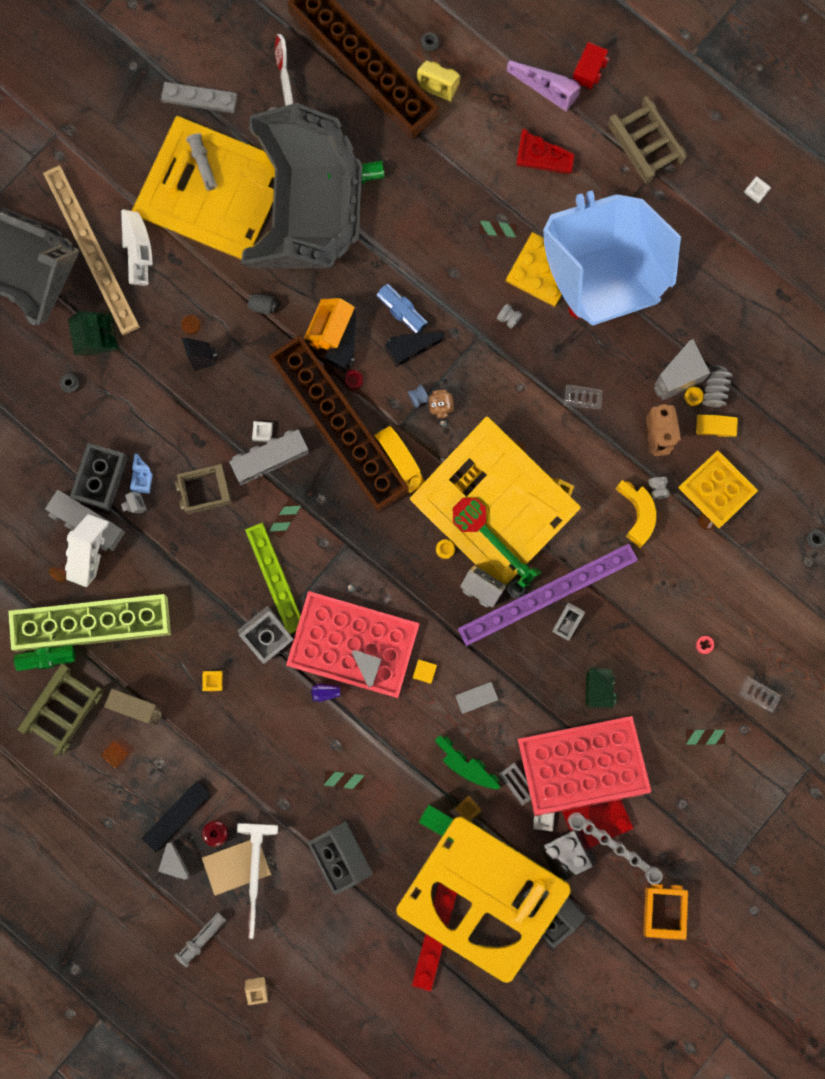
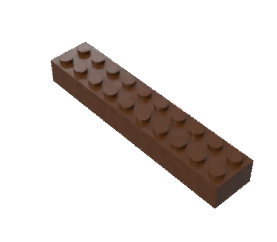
M289 0L287 2L289 14L411 140L439 117V107L335 0Z
M300 335L269 355L271 364L377 514L409 492V487Z

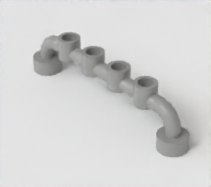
M573 813L569 816L568 823L572 829L577 831L583 829L586 834L595 836L602 845L612 848L616 855L625 857L632 866H637L645 872V877L649 883L655 885L661 882L663 878L661 871L657 867H650L641 860L636 852L628 851L621 841L611 839L605 830L597 829L591 820L585 819L580 813Z

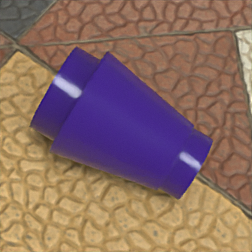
M316 684V686H311L312 700L320 703L340 697L339 685Z

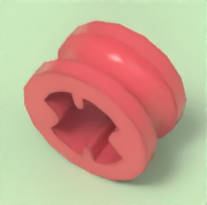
M709 636L700 637L696 643V649L701 654H708L714 648V641ZM707 640L710 648L703 650L700 642Z

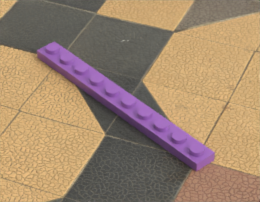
M627 544L458 628V631L465 645L468 646L637 562L638 559L630 544Z

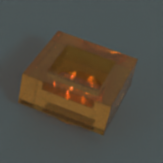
M112 741L101 754V757L114 768H117L129 753L115 741Z

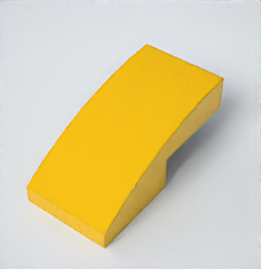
M697 415L696 434L737 437L738 418L718 415Z

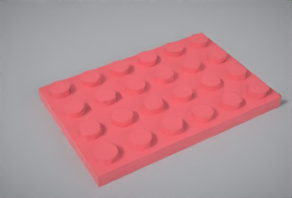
M308 591L286 666L398 698L420 623ZM354 650L381 659L371 688H368L352 655Z
M632 716L518 739L535 816L651 793Z

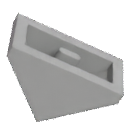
M567 603L552 632L569 641L585 611Z
M354 650L352 655L368 688H371L381 659Z
M174 842L168 843L158 871L184 880L190 878L191 876Z

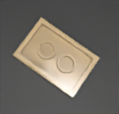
M251 840L202 858L214 895L250 883ZM261 844L258 879L271 875Z

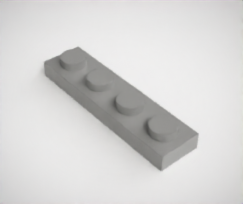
M164 82L161 100L165 103L234 113L237 93Z

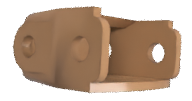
M666 404L652 407L646 417L649 453L654 456L669 455L671 451H674V445L681 441L675 407ZM658 445L665 447L664 450H659Z

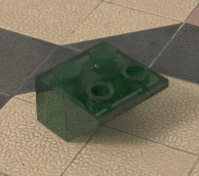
M80 311L68 318L74 355L91 356L118 350L112 314Z

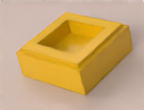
M418 659L413 679L431 684L437 665Z
M203 671L202 691H223V672Z

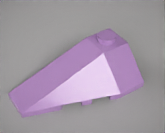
M514 61L508 62L507 72L566 112L580 93L581 87L573 79Z

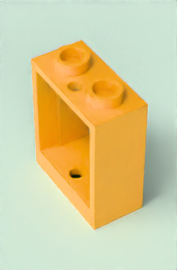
M341 298L321 299L304 340L309 342L310 347L318 350L319 348L327 350L329 348H337L355 307Z
M651 884V887H645L643 933L645 937L686 940L688 891L683 890V886L671 885V889L663 888L662 884ZM653 894L681 895L679 930L652 928Z

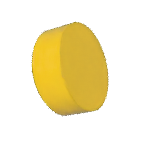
M690 387L684 394V400L690 406H698L704 399V393L699 387Z
M441 540L436 546V553L442 559H449L455 553V545L450 540Z

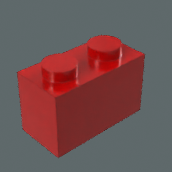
M588 42L572 79L579 85L592 90L594 84L598 85L602 76L600 73L601 68L605 69L609 61V58H607L608 50Z

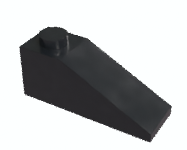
M353 310L338 347L330 348L325 356L327 363L343 372H346L348 368L351 369L356 360L354 358L356 310Z
M444 332L393 336L386 341L385 350L397 368L445 341Z
M182 338L187 357L194 371L216 365L215 358L218 357L215 348H211L209 342Z

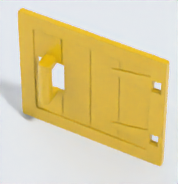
M176 116L132 211L138 212L141 218L242 260L243 250L254 246L273 205L274 189L270 188L269 185L272 179L275 178V169L265 151ZM195 133L202 134L201 140L204 148L207 149V160L217 184V188L211 191H206L196 159L191 156L192 150L189 143L186 142V138ZM174 158L177 159L166 183L163 184ZM188 163L195 166L183 192L178 190L177 185ZM249 229L255 231L251 240L246 238Z
M485 417L410 497V500L481 570L505 585L518 574L516 572L517 569L513 571L509 566L511 563L480 531L461 532L453 523V507L462 498H478L487 507L486 526L522 564H527L581 509V506L489 417ZM470 458L475 464L457 483L453 484L449 479ZM484 471L487 476L466 497L463 492ZM558 516L562 521L554 528L550 523Z

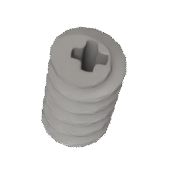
M710 366L709 370L711 372L708 375L709 379L706 381L708 386L705 388L706 394L703 396L705 401L702 404L708 407L726 406L727 403L722 401V399H727L728 395L723 392L729 391L730 389L725 385L731 384V381L726 378L732 377L733 374L729 373L725 367Z

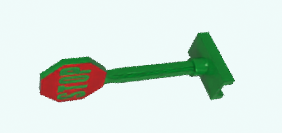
M462 498L453 507V523L461 532L480 531L517 569L516 572L521 576L518 583L522 588L531 584L530 581L542 573L537 567L529 569L526 564H522L486 526L487 507L478 498Z

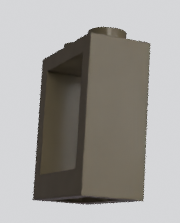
M222 464L177 474L178 480L175 481L177 492H181L182 499H179L181 510H185L187 515L232 504ZM216 474L222 499L190 506L185 482Z
M112 688L104 706L150 725H155V722L158 723L162 716L161 707Z

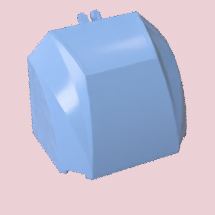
M588 191L586 193L587 204L584 202L583 194H578L576 196L577 207L550 215L543 231L546 256L552 275L572 311L592 326L656 305L661 301L660 296L669 286L672 288L676 284L681 236L643 199L616 194L595 201L593 191Z

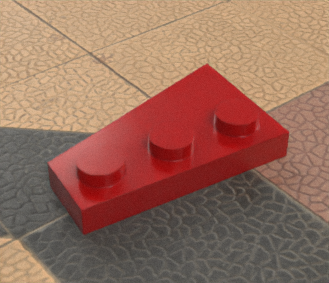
M522 128L516 166L571 175L574 154L555 144L551 145L543 141V138L536 137Z

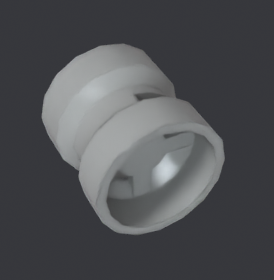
M506 304L500 311L497 319L500 322H507V326L513 329L523 314L519 311L514 312L512 306Z
M656 477L648 480L649 486L652 489L650 493L652 499H663L670 496V492L666 488L668 483L667 477Z

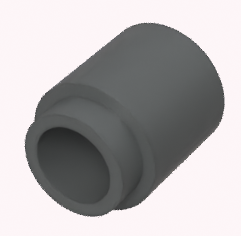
M259 293L250 295L248 309H252L253 312L271 315V312L276 310L277 301H274L273 296Z

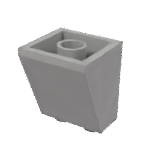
M693 339L686 344L657 379L654 390L658 397L661 396L662 400H666L690 387L703 383L710 374Z

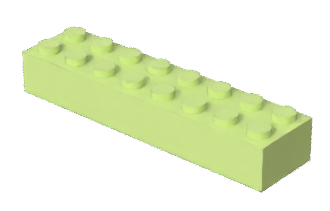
M165 594L9 611L11 650L16 652L46 647L57 648L69 645L75 646L171 635L168 597Z

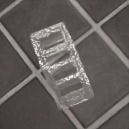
M566 385L563 406L601 409L603 390ZM571 392H575L574 400H571ZM578 393H582L581 401H578ZM586 393L589 394V402H585ZM593 394H597L596 404L592 403Z
M746 677L738 693L739 696L771 713L774 712L781 698L780 694L750 677ZM753 685L754 688L751 694H748L750 686ZM757 689H760L757 698H755L754 695ZM764 692H766L767 695L764 701H760ZM772 695L774 699L771 705L768 706L767 703Z

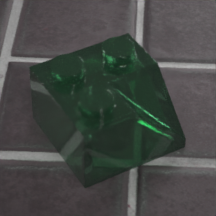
M594 667L586 670V709L609 710L614 707V704H617V693H614V688L612 687L615 685V675L612 674V670Z

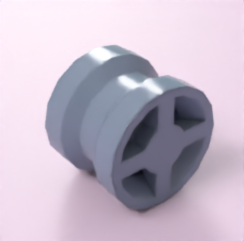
M422 385L417 386V389L414 391L410 390L407 392L415 408H418L422 403L429 402L428 395Z

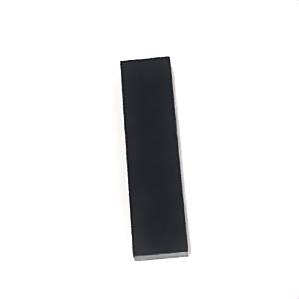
M196 781L141 839L154 852H157L211 794Z

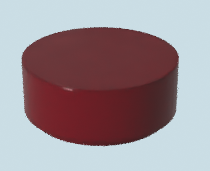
M351 370L346 373L344 380L345 385L349 389L357 390L363 385V376L359 371Z

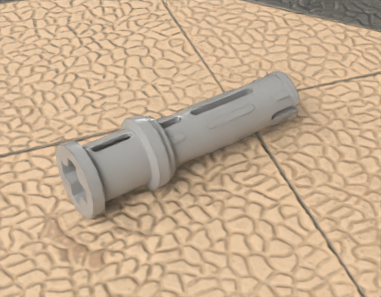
M195 133L188 136L186 142L189 143L192 150L191 156L196 159L206 191H211L217 188V184L207 160V149L204 148L201 140L202 134Z
M217 912L196 937L186 942L187 945L179 954L176 953L174 955L175 958L187 968L189 962L196 954L199 955L201 953L200 951L204 944L227 920Z

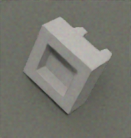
M130 492L126 494L127 502L121 504L124 512L128 510V512L143 513L147 510L141 493Z

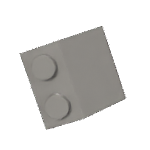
M474 565L467 573L460 587L463 589V593L469 597L475 596L478 598L479 603L483 606L493 608L507 586Z
M268 606L238 629L239 636L263 664L294 640Z

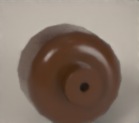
M701 512L698 524L705 530H713L716 525Z

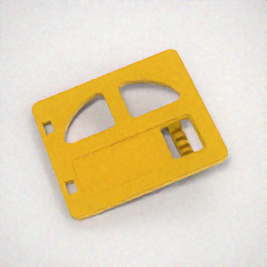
M456 817L398 904L397 914L502 982H510L569 896L570 886L562 879L465 818ZM450 836L454 842L448 849L443 845ZM531 880L534 882L533 888L520 908L513 907L511 905L526 881ZM434 882L444 884L472 902V906L455 930H450L435 911L431 898V888ZM416 887L421 890L417 899L411 896ZM547 890L549 892L548 896L546 897V899L544 900V902L542 903L534 917H529L530 913L532 912V910L534 909V907L536 906L544 892ZM484 913H490L522 935L520 940L504 947L479 946L471 943L468 938Z

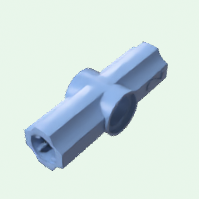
M389 284L384 285L377 293V297L390 309L392 315L400 322L403 321L415 334L420 333L428 324L415 310L413 304L407 298L401 297Z

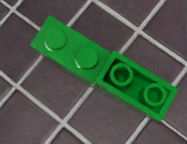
M440 735L434 740L447 754L442 761L458 775L486 788L495 790L500 788L498 785L499 779L493 773L489 775L484 770L486 766L479 759L475 761L472 758L466 763L467 757L460 750L456 752L451 747L453 743L446 735L444 737Z

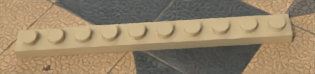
M59 165L44 172L43 174L122 335L124 336L140 328L61 166Z

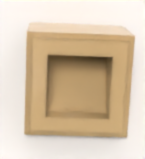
M264 977L245 981L248 1005L268 1002Z

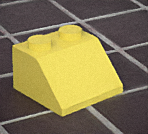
M425 61L417 71V85L424 91L451 101L459 85L460 75L452 69L447 70L441 67L436 62Z

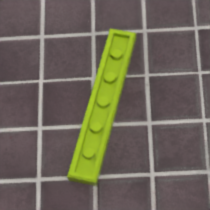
M262 522L245 529L283 625L291 635L296 633L301 615Z

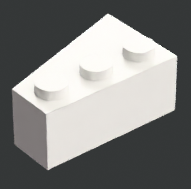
M87 514L73 531L69 532L67 537L69 544L66 551L68 558L65 566L67 580L88 587L96 577L101 557L98 554L100 544H104L105 538L102 537V533L105 528H108V521Z

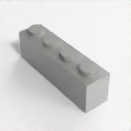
M294 429L289 430L279 439L277 437L272 438L262 447L259 445L255 446L247 454L234 456L229 463L239 484L243 485L309 454L299 429L296 431Z
M59 490L56 491L45 508L49 512L48 516L57 522L61 519L66 522L64 526L72 531L87 514L108 521ZM108 521V528H105L102 533L105 541L103 545L100 544L99 548L107 551V549L114 551L125 532Z

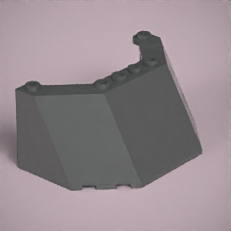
M299 103L250 116V132L258 138L275 169L272 228L253 247L243 250L241 265L252 268H330L334 261L340 258L349 249L348 247L359 239L362 164L359 158H355L352 152L354 148L347 135H343L338 118Z
M0 206V296H5L9 298V301L16 303L25 313L28 323L40 325L48 320L79 254V250L74 247L71 248L72 243L67 238H62V233L59 230Z

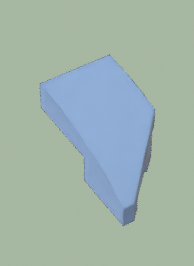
M135 454L130 490L131 492L150 494L153 475L140 456Z

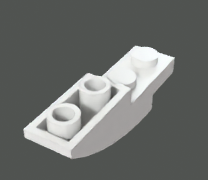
M121 210L123 248H128L129 284L148 285V266L153 265L146 227L138 212Z

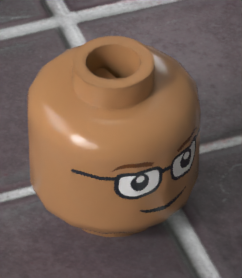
M447 390L433 391L432 395L428 397L429 411L431 414L437 415V418H447L448 414L454 411L453 396Z

